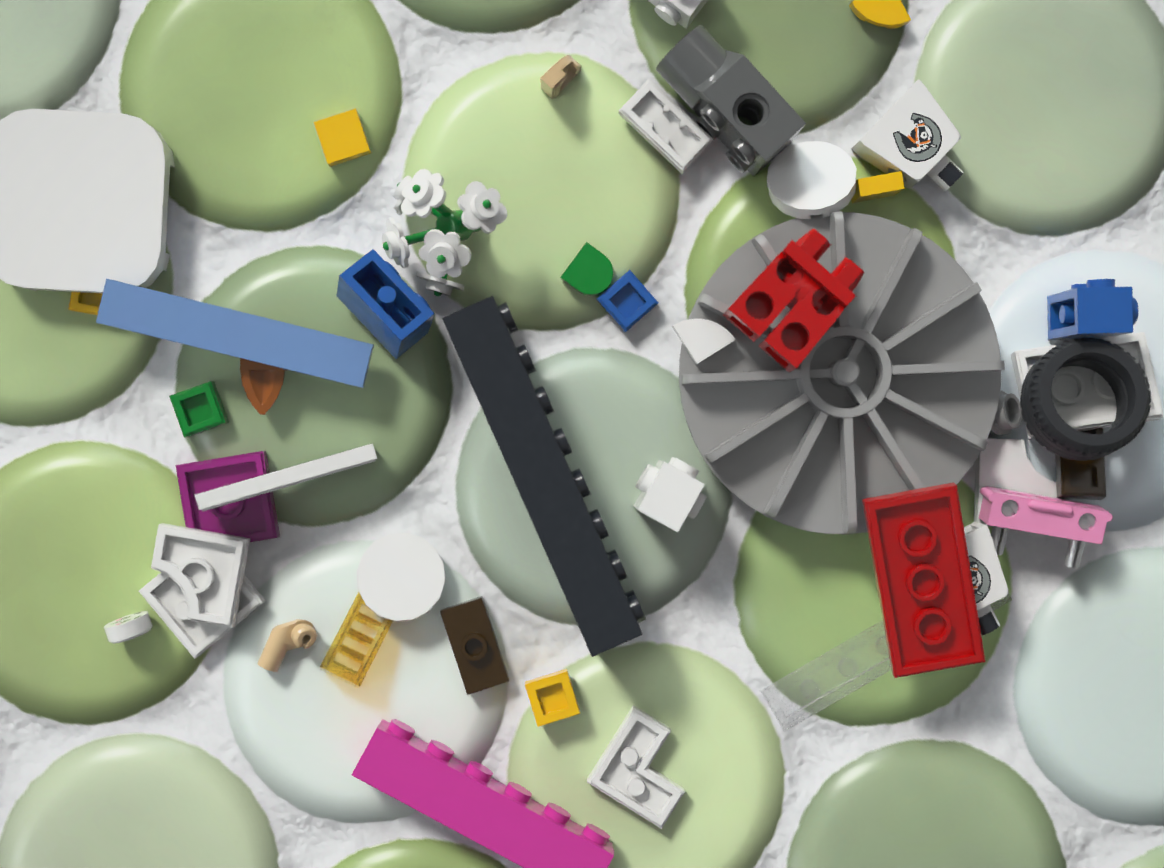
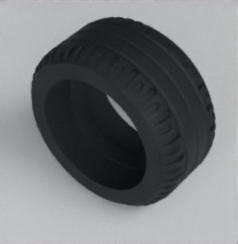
M1087 337L1062 342L1036 361L1023 381L1020 408H1022L1021 413L1024 422L1027 424L1026 427L1041 446L1046 447L1045 449L1060 457L1087 461L1107 456L1130 443L1146 423L1151 407V391H1149L1150 385L1147 376H1144V370L1139 363H1136V359L1129 352H1125L1124 348L1119 347L1115 343L1111 344L1110 341ZM1067 366L1085 367L1095 371L1108 382L1115 395L1117 406L1116 418L1109 431L1103 434L1084 433L1074 429L1060 417L1053 404L1051 393L1052 382L1059 369Z

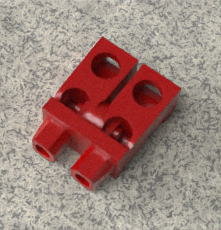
M814 228L799 238L796 243L791 240L723 314L725 318L755 342L784 308L788 306L791 310L760 343L759 347L789 373L797 369L844 309L856 297L853 291L864 274V271L857 264L846 257L831 273L817 262L831 244L828 239Z

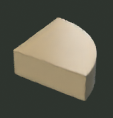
M570 55L564 56L540 78L541 89L550 98H556L581 71L580 68L582 66Z

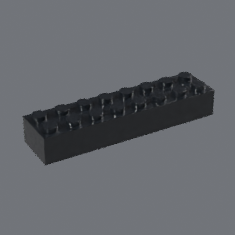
M490 296L443 317L442 320L591 656L594 657L643 635L639 623L646 620L634 590L625 593L620 581L628 577L616 550L614 549L607 553L602 539L609 536L598 509L589 512L583 498L591 495L580 468L572 472L565 456L572 453V450L562 428L553 431L547 415L554 412L544 387L541 386L535 389L529 374L535 372L536 369L525 344L516 348L511 334L518 331V328L506 302L497 305L494 297Z

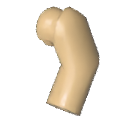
M296 619L275 626L270 633L257 664L266 670L278 672L287 651L300 647L306 649L315 643L317 634L313 624L307 620Z

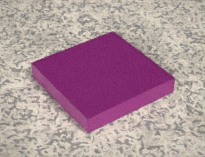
M266 451L175 465L186 527L250 538V542L280 537L273 491L203 512L199 510L195 498L196 494L270 473Z

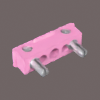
M990 486L980 489L983 500L979 519L985 524L993 526L991 536L997 555H1003L1008 530L1014 529L1069 539L1063 564L1069 568H1079L1085 542L1102 545L1107 522L1113 519L1109 511L1095 504Z

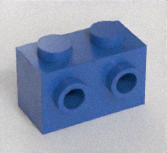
M374 249L339 275L336 296L395 359L399 358L429 333L435 313L431 310L426 300L418 293H415L402 280L398 271L389 262L384 261Z
M1115 279L1087 280L1086 284L1071 285L1070 290L1047 296L1048 340L1087 337L1099 339L1133 333V325L1137 322L1139 310L1137 300L1133 298L1132 286L1116 287Z

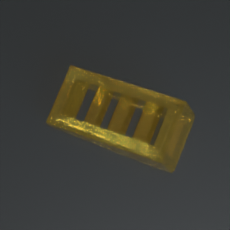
M359 592L320 666V670L356 688H360L393 623L392 620L385 618L381 623L359 612L362 604L366 606ZM356 621L377 631L375 638L373 639L351 628L353 622ZM348 637L368 647L367 654L364 655L344 645L345 638ZM339 653L361 664L358 672L334 661L337 654Z

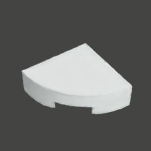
M688 319L672 326L695 364L700 363L736 340L726 328L706 319Z

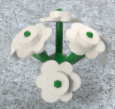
M421 169L413 178L408 175L397 184L393 197L398 201L394 205V210L399 215L404 213L409 217L418 215L421 218H426L433 214L437 217L436 228L403 236L401 225L396 223L393 217L387 218L386 226L388 232L382 234L383 249L389 259H394L396 265L406 268L409 266L408 258L410 257L408 245L424 241L425 245L420 248L418 254L423 261L427 262L426 268L430 275L416 272V276L427 280L425 289L434 291L435 296H441L442 294L451 296L453 288L464 291L465 286L447 280V276H460L463 271L462 266L467 265L472 256L470 249L460 244V242L467 240L472 233L479 232L480 230L486 234L492 233L496 229V224H501L506 220L507 210L499 202L500 193L496 189L489 188L487 190L481 182L474 181L466 187V194L461 195L457 200L458 207L461 210L452 211L443 204L446 198V191L442 188L444 183L443 176L439 173L432 174L427 169Z

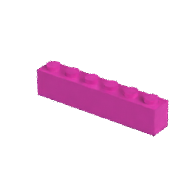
M384 719L381 720L351 774L357 779L523 868H608L614 857L613 842L609 841L610 836L601 828L589 823L583 827L570 820V813L562 807L553 803H548L544 806L531 799L532 793L523 786L514 782H509L508 785H505L492 778L493 772L484 765L475 761H470L469 764H466L453 757L454 751L436 740H431L428 744L414 736L415 730L412 727L396 719H392L390 723Z

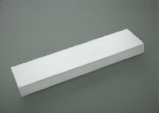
M372 443L195 495L199 510L203 512L375 462L377 456Z

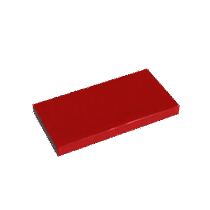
M952 482L862 499L891 671L894 678L985 662L957 485Z

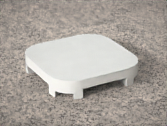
M27 109L15 111L1 119L0 279L6 284L33 291L47 290L103 293L106 278L143 288L153 284L163 270H167L170 254L166 253L170 167H175L173 151L168 147L161 133L141 118L122 113Z

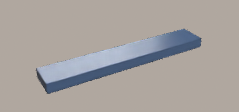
M107 278L96 323L361 388H364L374 348V344Z

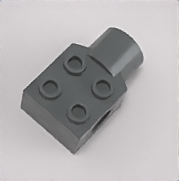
M699 25L683 37L656 67V71L698 115L697 124L713 140L718 137L729 149L726 152V156L742 173L748 170L754 177L776 155L783 151L806 125L805 121L744 55L725 50L703 25ZM738 117H747L751 120L753 126L743 124Z

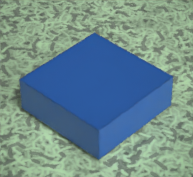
M630 270L596 299L625 333L658 305V301Z

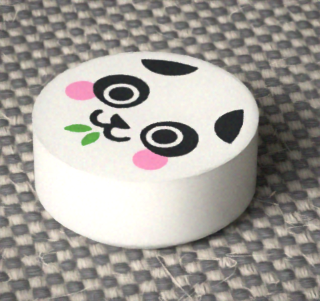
M142 611L106 624L104 630L108 641L116 644L149 632L153 625L148 611Z

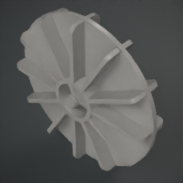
M839 211L831 212L830 216L824 218L823 214L811 215V219H791L758 234L738 248L720 265L698 296L688 319H706L716 322L726 328L736 340L698 364H695L682 343L679 358V387L686 423L696 447L715 476L731 493L764 516L805 531L824 534L865 533L868 531L862 499L952 482L957 485L972 467L980 452L985 451L989 443L987 438L998 409L1001 371L1005 370L1004 361L1000 359L995 327L987 305L979 293L982 291L977 282L973 283L964 269L940 246L922 235V231L916 228L911 229L882 217L855 212ZM814 228L828 239L831 244L817 262L831 273L846 257L857 264L864 271V274L853 291L856 297L844 309L797 369L789 373L759 347L760 343L791 310L788 306L784 308L755 342L725 318L723 314L791 240L796 243L799 238Z

